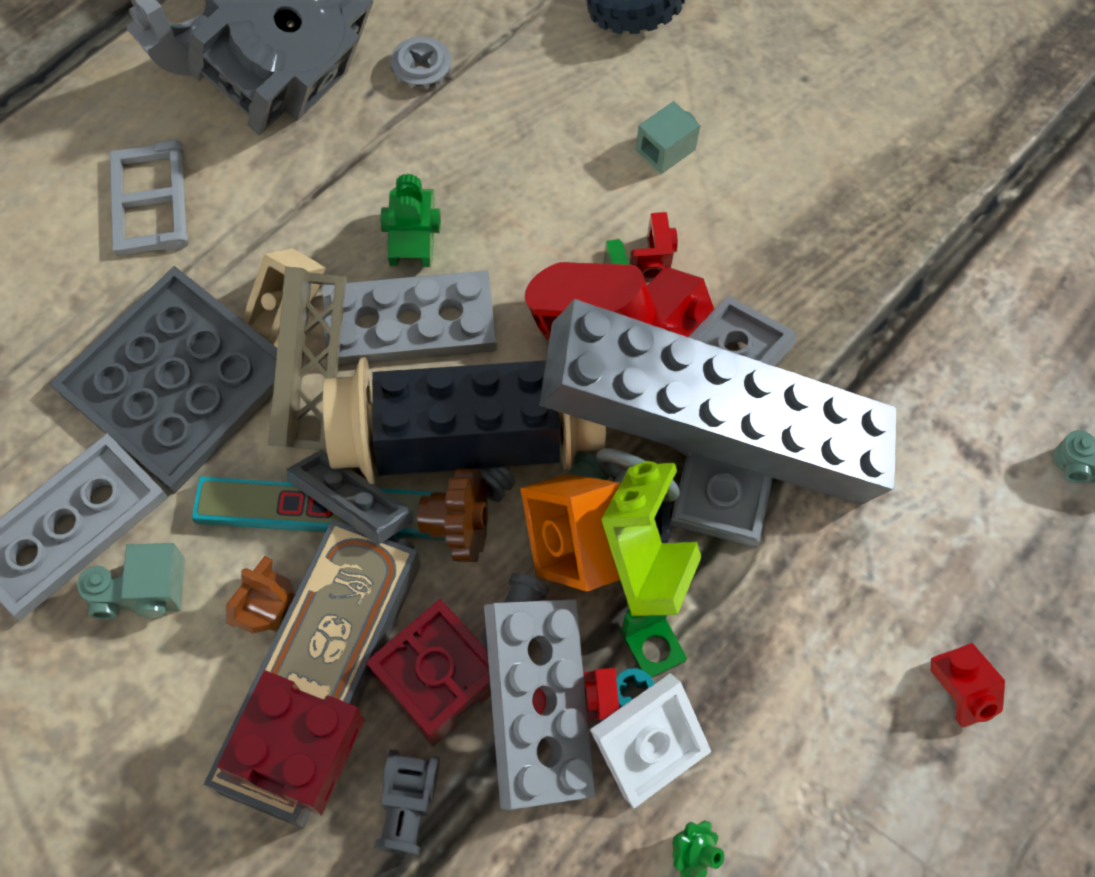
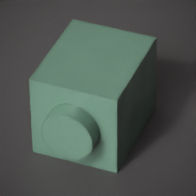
M673 101L638 126L635 150L660 174H663L696 150L701 125L697 123L691 113L684 111Z

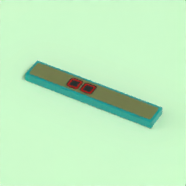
M199 477L192 520L195 524L326 532L332 519L346 524L345 521L290 482ZM380 488L412 510L413 523L393 536L446 540V538H432L429 533H421L418 528L417 508L421 497H430L433 492Z

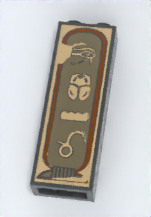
M334 519L331 520L203 784L216 794L304 829L311 811L234 780L217 768V764L264 670L294 681L301 691L325 700L326 696L329 695L358 707L371 679L365 662L386 645L421 566L418 551L414 550V546L403 538L392 536L377 545L349 524Z

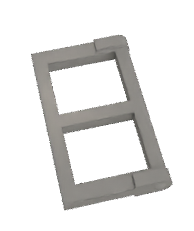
M170 140L156 142L155 145L110 151L112 247L115 256L162 249L167 251L188 246L182 163L183 145L180 141ZM170 159L172 187L124 194L123 165ZM173 201L174 232L126 239L125 208Z

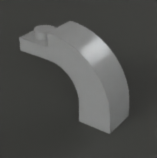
M131 0L133 7L129 9V12L134 21L126 25V28L133 38L162 69L178 75L192 76L187 71L189 56L187 50L190 46L191 37L189 31L194 22L203 13L186 22L169 23L162 6L156 0Z

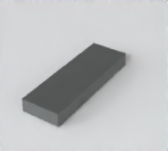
M322 449L287 468L288 482L377 545L413 523L411 509L374 484H369L365 478L350 468L331 469L328 455Z

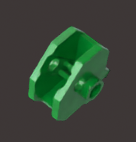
M413 174L399 175V178L396 179V188L390 190L389 206L381 208L380 217L381 232H388L389 266H398L400 258H421L422 267H431L434 233L440 234L441 211L440 208H435L434 189H422L420 178Z

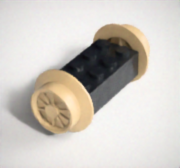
M364 357L360 358L353 377L325 378L323 385L324 432L331 469L360 467L369 484L376 483L377 470L378 476L452 471L457 468L480 469L560 463V454L563 469L567 471L570 470L577 452L605 448L606 426L539 406L546 360L372 372L371 383L368 361Z

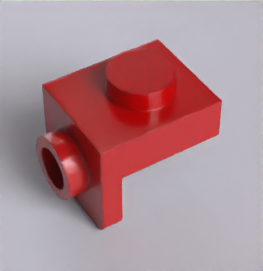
M667 212L650 214L647 232L649 248L634 249L630 254L629 265L637 266L645 280H653L665 266L671 268L673 255L678 249L676 228L669 227Z
M973 643L931 658L930 671L956 702V721L961 727H967L977 722L989 721L1003 711L1005 679Z

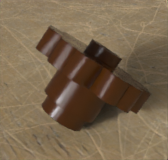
M457 468L454 478L449 479L447 492H433L430 497H421L418 503L417 524L421 533H429L432 538H446L447 547L451 548L453 561L478 562L479 552H483L488 524L486 485L482 484L481 471L475 468Z

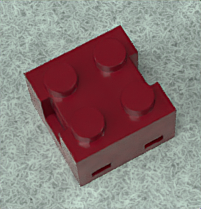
M441 598L365 662L371 677L432 747L456 727L455 719L477 699L483 703L491 696L488 650Z
M264 670L217 764V768L234 780L322 816L365 720L358 707L329 695L326 696L325 700L301 691L294 681Z

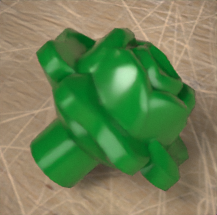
M704 820L698 824L688 822L685 829L673 837V866L676 870L680 871V877H705L708 867L718 869L722 865L724 852L721 848L716 847L718 835L716 832L711 831L712 825L709 821Z

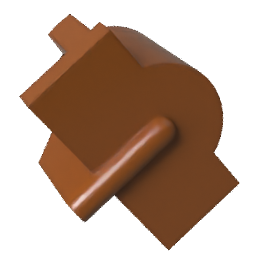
M264 556L253 571L247 568L241 571V586L226 604V624L232 627L237 626L252 634L267 630L278 631L295 593L290 579L272 571L273 559Z

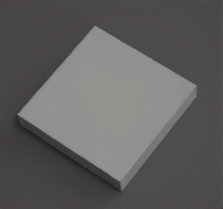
M694 453L690 458L686 456L679 483L680 493L674 503L670 525L757 547L773 478Z

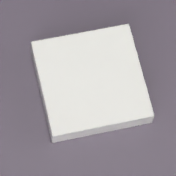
M671 673L590 729L624 799L633 808L639 806L711 753V749L681 682Z

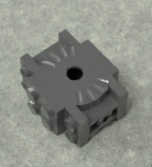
M206 0L203 15L194 22L189 31L191 37L190 46L187 50L189 54L187 71L198 81L204 77L211 81L249 116L248 126L260 136L285 111L298 121L347 74L374 1Z

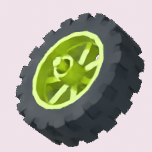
M586 0L591 20L594 23L598 21L600 28L604 30L610 28L613 33L622 34L623 31H629L630 34H639L640 30H655L658 28L657 25L661 23L666 25L672 21V16L674 14L678 15L682 10V4H685V0Z

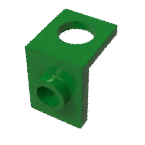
M630 608L626 611L620 633L640 670H644L651 678H654L686 662L687 657L666 620L667 615L632 616ZM652 637H659L665 640L670 650L668 658L658 663L648 660L642 649L644 642Z

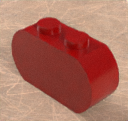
M559 262L539 272L530 281L525 291L526 304L540 333L547 340L550 339L552 322L574 299L650 325L656 313L655 305L643 274L635 265Z

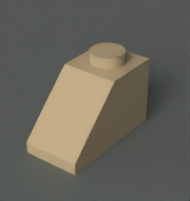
M293 248L264 254L242 317L244 322L276 347L278 346L285 266L300 267L309 273L324 274L326 269L325 266ZM311 283V304L314 302L320 284Z

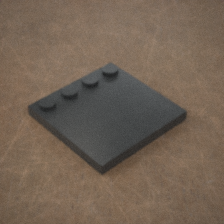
M173 266L49 384L105 434L108 433L122 449L175 494L273 395L277 347L176 266Z

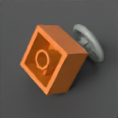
M604 448L598 451L596 455L599 467L612 477L614 481L564 474L520 488L536 577L586 592L620 580L601 519L628 468L645 462V460L618 449ZM672 480L663 499L664 502H671L679 497V487L674 480Z

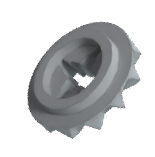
M413 37L401 42L394 49L391 55V69L395 73L398 83L407 82L411 89L416 85H423L428 90L431 83L442 84L444 76L450 74L451 54L448 48L436 39ZM414 60L416 62L418 61L421 64L428 62V68H424L423 66H418L415 68Z

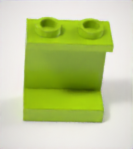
M645 461L629 467L601 519L632 616L678 615L701 559L697 542L662 543L655 522L657 511L677 472L675 463L656 464L652 461Z

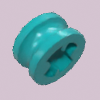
M637 668L626 669L616 677L619 709L632 700L631 697L623 698L620 691H625L627 684L625 682L633 681L635 687H644L645 690L655 684L651 676L644 670Z

